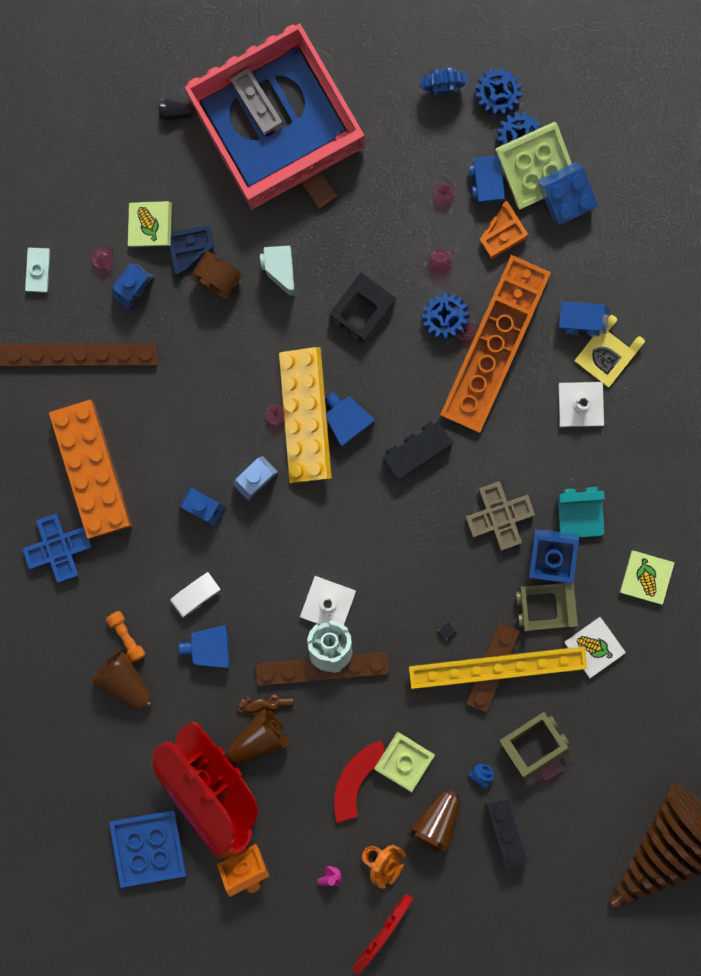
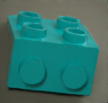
M598 487L585 488V492L576 493V489H563V494L557 495L560 532L579 534V537L602 536L604 534L602 500H605L604 491H598Z

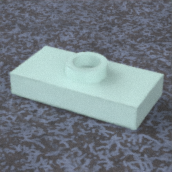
M28 248L26 292L48 293L50 249Z

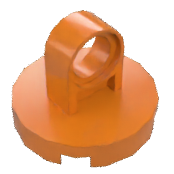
M391 845L383 851L375 846H370L363 851L362 860L371 868L370 880L379 888H386L385 884L387 883L393 884L404 868V864L401 861L402 857L406 858V854L398 846ZM377 852L378 857L375 862L370 863L368 861L369 855Z

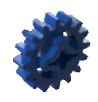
M493 67L491 74L487 71L484 72L485 79L482 77L478 78V82L481 85L475 86V90L479 91L475 95V99H481L478 105L479 107L485 105L486 113L491 109L494 116L497 111L505 115V109H508L510 112L513 111L512 104L518 106L519 101L516 98H521L522 93L517 90L522 88V84H516L519 77L512 78L511 70L506 74L504 73V67L500 69V72H497L495 67ZM501 78V80L493 81L492 79ZM508 83H510L513 89V94L508 90ZM501 88L502 93L496 95L495 90ZM484 89H486L485 91L489 93L488 100L485 97ZM499 102H504V103H505V104H502V105H495L496 103H499Z
M454 68L432 70L431 75L421 78V90L433 92L435 95L456 93L457 88L467 86V73L455 71Z
M515 112L514 118L507 115V123L501 121L500 126L503 129L497 130V134L502 135L497 138V142L503 143L502 145L507 144L506 132L511 137V141L517 139V134L521 132L526 135L530 133V128L533 131L537 130L541 122H534V115L527 118L526 112L522 116ZM523 122L522 125L517 126L514 123Z
M444 292L442 298L436 294V300L433 302L429 299L430 306L423 308L427 313L422 315V319L426 321L423 325L426 329H429V334L431 336L435 334L438 340L442 335L446 341L449 340V335L457 338L456 333L458 331L464 333L462 326L469 325L468 321L465 320L470 318L469 312H466L469 308L467 304H463L464 301L461 297L456 300L457 297L454 293L448 297L447 293ZM451 304L456 306L459 310H457L456 308L452 309ZM433 323L440 324L442 328L436 327Z

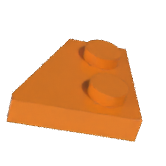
M505 201L497 216L491 221L489 228L481 236L480 242L489 257L493 259L527 239L529 234L509 203Z

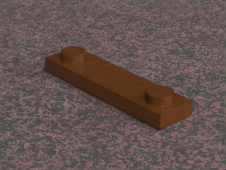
M499 623L485 657L510 655L520 631ZM500 679L476 681L466 704L487 713Z

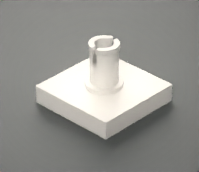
M603 382L558 384L559 427L604 426Z
M315 576L300 617L320 625L331 620L344 625L356 591Z

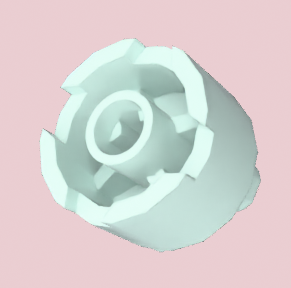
M332 620L313 627L307 639L311 662L320 670L333 673L340 672L350 662L353 654L351 635L347 627L340 622Z

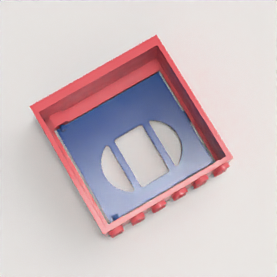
M301 24L286 27L280 35L268 37L260 46L248 48L245 54L228 59L225 65L220 68L214 67L206 73L207 75L200 79L198 77L194 78L185 86L190 103L251 210L365 148V135ZM298 48L301 49L303 55L305 56L307 62L309 63L311 69L316 75L318 81L320 82L322 88L324 89L326 95L328 96L330 102L332 103L334 109L336 110L338 116L340 117L347 131H345V129L343 128L341 122L339 121L337 115L335 114L333 108L328 102L326 96L324 95L322 89L320 88L318 82L316 81L314 75L312 74L310 68L308 67L306 61L304 60ZM247 68L250 69L259 85L265 81L270 82L292 121V124L268 137L262 133L230 82V78ZM276 77L288 78L295 82L302 90L305 98V107L300 118L295 114L275 79ZM235 99L241 105L257 133L259 141L246 139L234 129L230 120V110ZM199 102H202L204 108L206 109L208 115L214 123L217 131L219 132L222 140H220L218 134L216 133L214 127L212 126L210 120L208 119L205 111L203 110ZM228 151L231 153V155H232L234 161L236 162L238 168L240 169V171H241L242 175L244 176L246 182L248 183L249 187L246 186V184H245L244 180L242 179V177H241L239 171L237 170L235 164L233 163L231 157L229 156Z

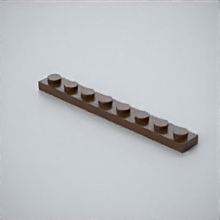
M0 344V367L158 366V344Z

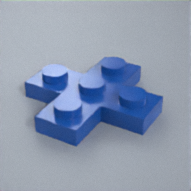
M58 513L36 520L43 541L22 548L29 569L51 563L57 583L79 576L72 555L93 548L90 539H87L84 527L64 533Z

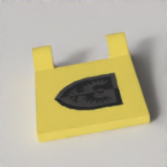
M613 315L608 317L607 334L600 333V337H593L575 359L576 363L603 382L608 388L645 343V340L639 336L628 347L608 332L617 321V318Z

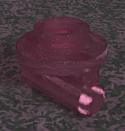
M99 246L93 252L92 261L97 268L113 269V247Z
M436 249L430 254V270L452 269V254L446 249Z

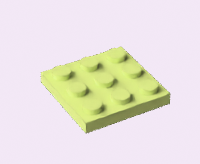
M556 122L495 149L519 209L544 199L537 180L572 164Z

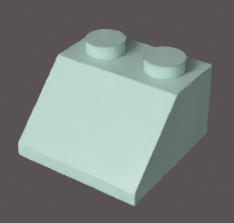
M291 246L264 247V254H260L262 270H266L267 276L287 294L295 296Z

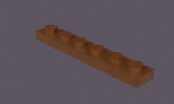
M387 652L352 655L350 662L340 672L336 673L320 670L310 659L256 664L257 686L389 674Z

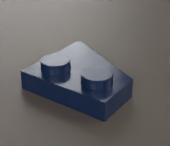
M210 225L171 233L170 251L176 276L183 273L202 258L206 251H211L214 248Z

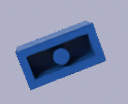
M498 156L474 158L473 165H469L470 177L475 179V186H472L473 200L477 199V205L503 203L505 196L501 163Z
M562 302L559 328L565 331L567 335H578V332H587V336L600 337V333L607 334L609 307L605 304Z

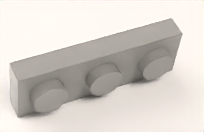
M249 68L230 78V82L264 135L283 124Z

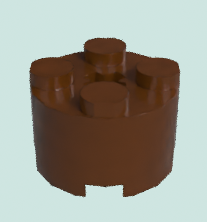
M206 251L190 278L198 284L206 286V289L212 294L226 300L243 274L225 260L215 259V254Z

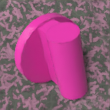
M327 866L324 869L325 876L317 880L319 886H339L342 883V874L336 867Z

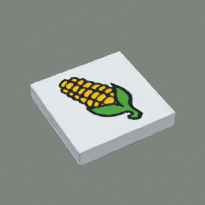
M601 617L595 619L564 642L568 648L585 646L588 669L583 670L589 678L626 653Z

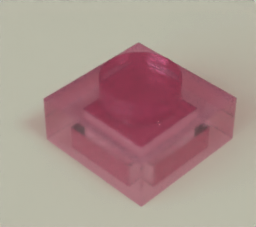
M553 750L549 751L548 753H546L545 755H543L542 757H540L539 759H537L536 761H534V763H536L537 761H539V760L542 759L543 757H545V756H547L548 754H550L551 752H553ZM558 760L540 773L548 781L563 771L564 767Z

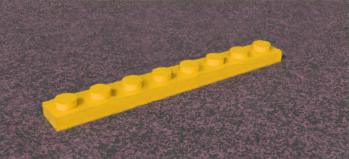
M585 646L409 666L411 689L588 669Z

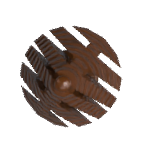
M671 784L667 790V796L663 798L661 808H658L655 813V820L650 822L648 832L641 839L642 845L640 844L635 851L637 855L633 856L629 866L632 870L626 869L623 874L625 882L619 881L616 887L618 893L614 894L609 900L613 908L619 909L624 905L625 901L631 904L638 900L637 895L644 899L650 896V891L658 893L663 890V887L670 888L676 884L675 881L682 883L688 880V877L693 878L701 874V803L694 794L687 789L684 790L682 786Z

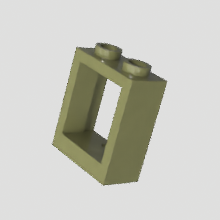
M544 712L500 740L501 745L525 781L570 753L568 746L571 744L564 734L559 735L555 729L558 727L556 721L552 716L547 717ZM544 723L560 747L530 767H527L512 743Z

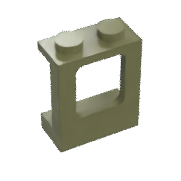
M574 582L519 587L520 592H516L517 605H521L522 614H518L519 627H523V631L578 626ZM553 593L556 599L557 617L550 620L529 621L526 596Z

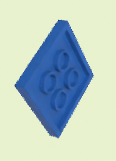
M175 810L109 822L120 888L186 876Z

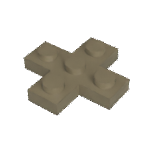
M500 481L479 488L486 509L466 516L472 536L475 537L494 530L500 550L521 544L522 541L515 522L535 515L528 494L507 502Z

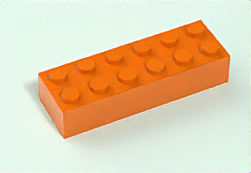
M90 399L49 412L87 539L97 538L132 527L94 401Z

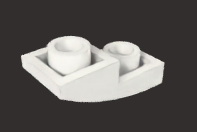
M207 572L181 590L170 601L182 618L198 609L202 603L218 594L221 589Z

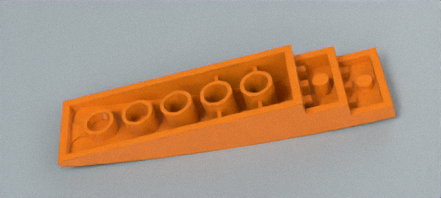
M513 255L510 256L442 409L441 416L481 432L551 272Z

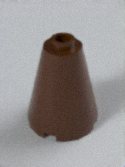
M118 651L106 661L107 664L103 668L101 667L96 672L91 682L99 689L134 710H145L152 702L150 700L152 694L127 655L123 651Z
M261 710L227 746L228 751L226 755L232 763L242 764L288 747L287 734L283 736L281 729L284 727L278 718L270 710Z
M450 790L446 792L441 791L409 829L408 835L411 838L413 835L419 837L417 842L436 852H440L443 849V854L446 855L450 848L461 803L458 799L459 795Z

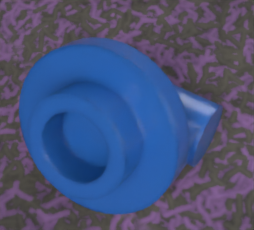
M477 764L471 770L468 777L487 789L494 779V773L490 766Z

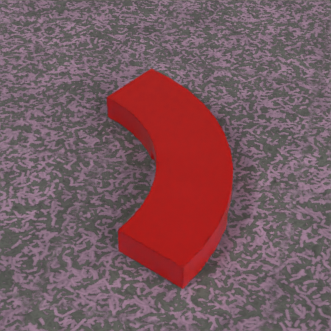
M382 740L360 750L342 771L334 798L337 823L358 817L356 807L358 790L364 778L375 768L385 752Z
M408 894L404 895L397 903L381 931L358 958L352 968L354 973L359 975L385 943L412 902L413 898Z

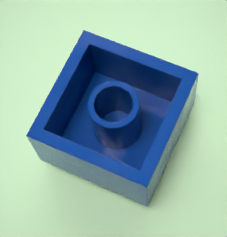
M577 162L537 180L550 215L559 225L599 207L584 167Z
M535 529L529 578L573 583L579 534Z

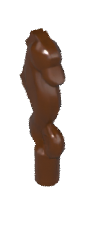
M272 694L268 697V701L260 698L250 702L251 697L248 696L240 700L237 710L242 714L251 713L256 716L264 708L270 711H277L280 707H293V698H280L278 695Z

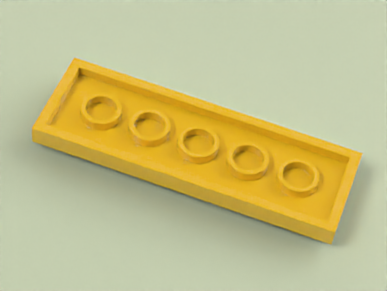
M321 347L280 352L279 360L290 483L331 479Z

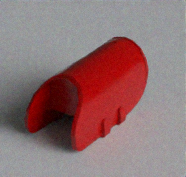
M191 722L181 728L177 734L175 745L166 741L155 748L152 761L153 771L161 786L215 858L231 857L242 852L249 844L252 836V826L258 818V805L251 790L241 777L242 773L237 767H233L224 756L225 752L223 749L216 746L198 723Z

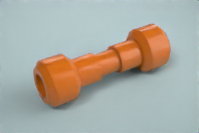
M117 611L108 616L106 622L121 637L128 651L126 655L131 663H134L145 656V651L142 646H137L134 639L131 638L124 624L125 618L123 614Z

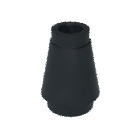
M170 99L159 101V118L171 120L190 116L191 114L190 103Z

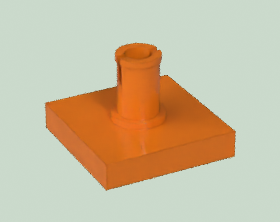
M257 844L217 864L229 897L246 888L248 893H255L260 889L259 881L269 877Z

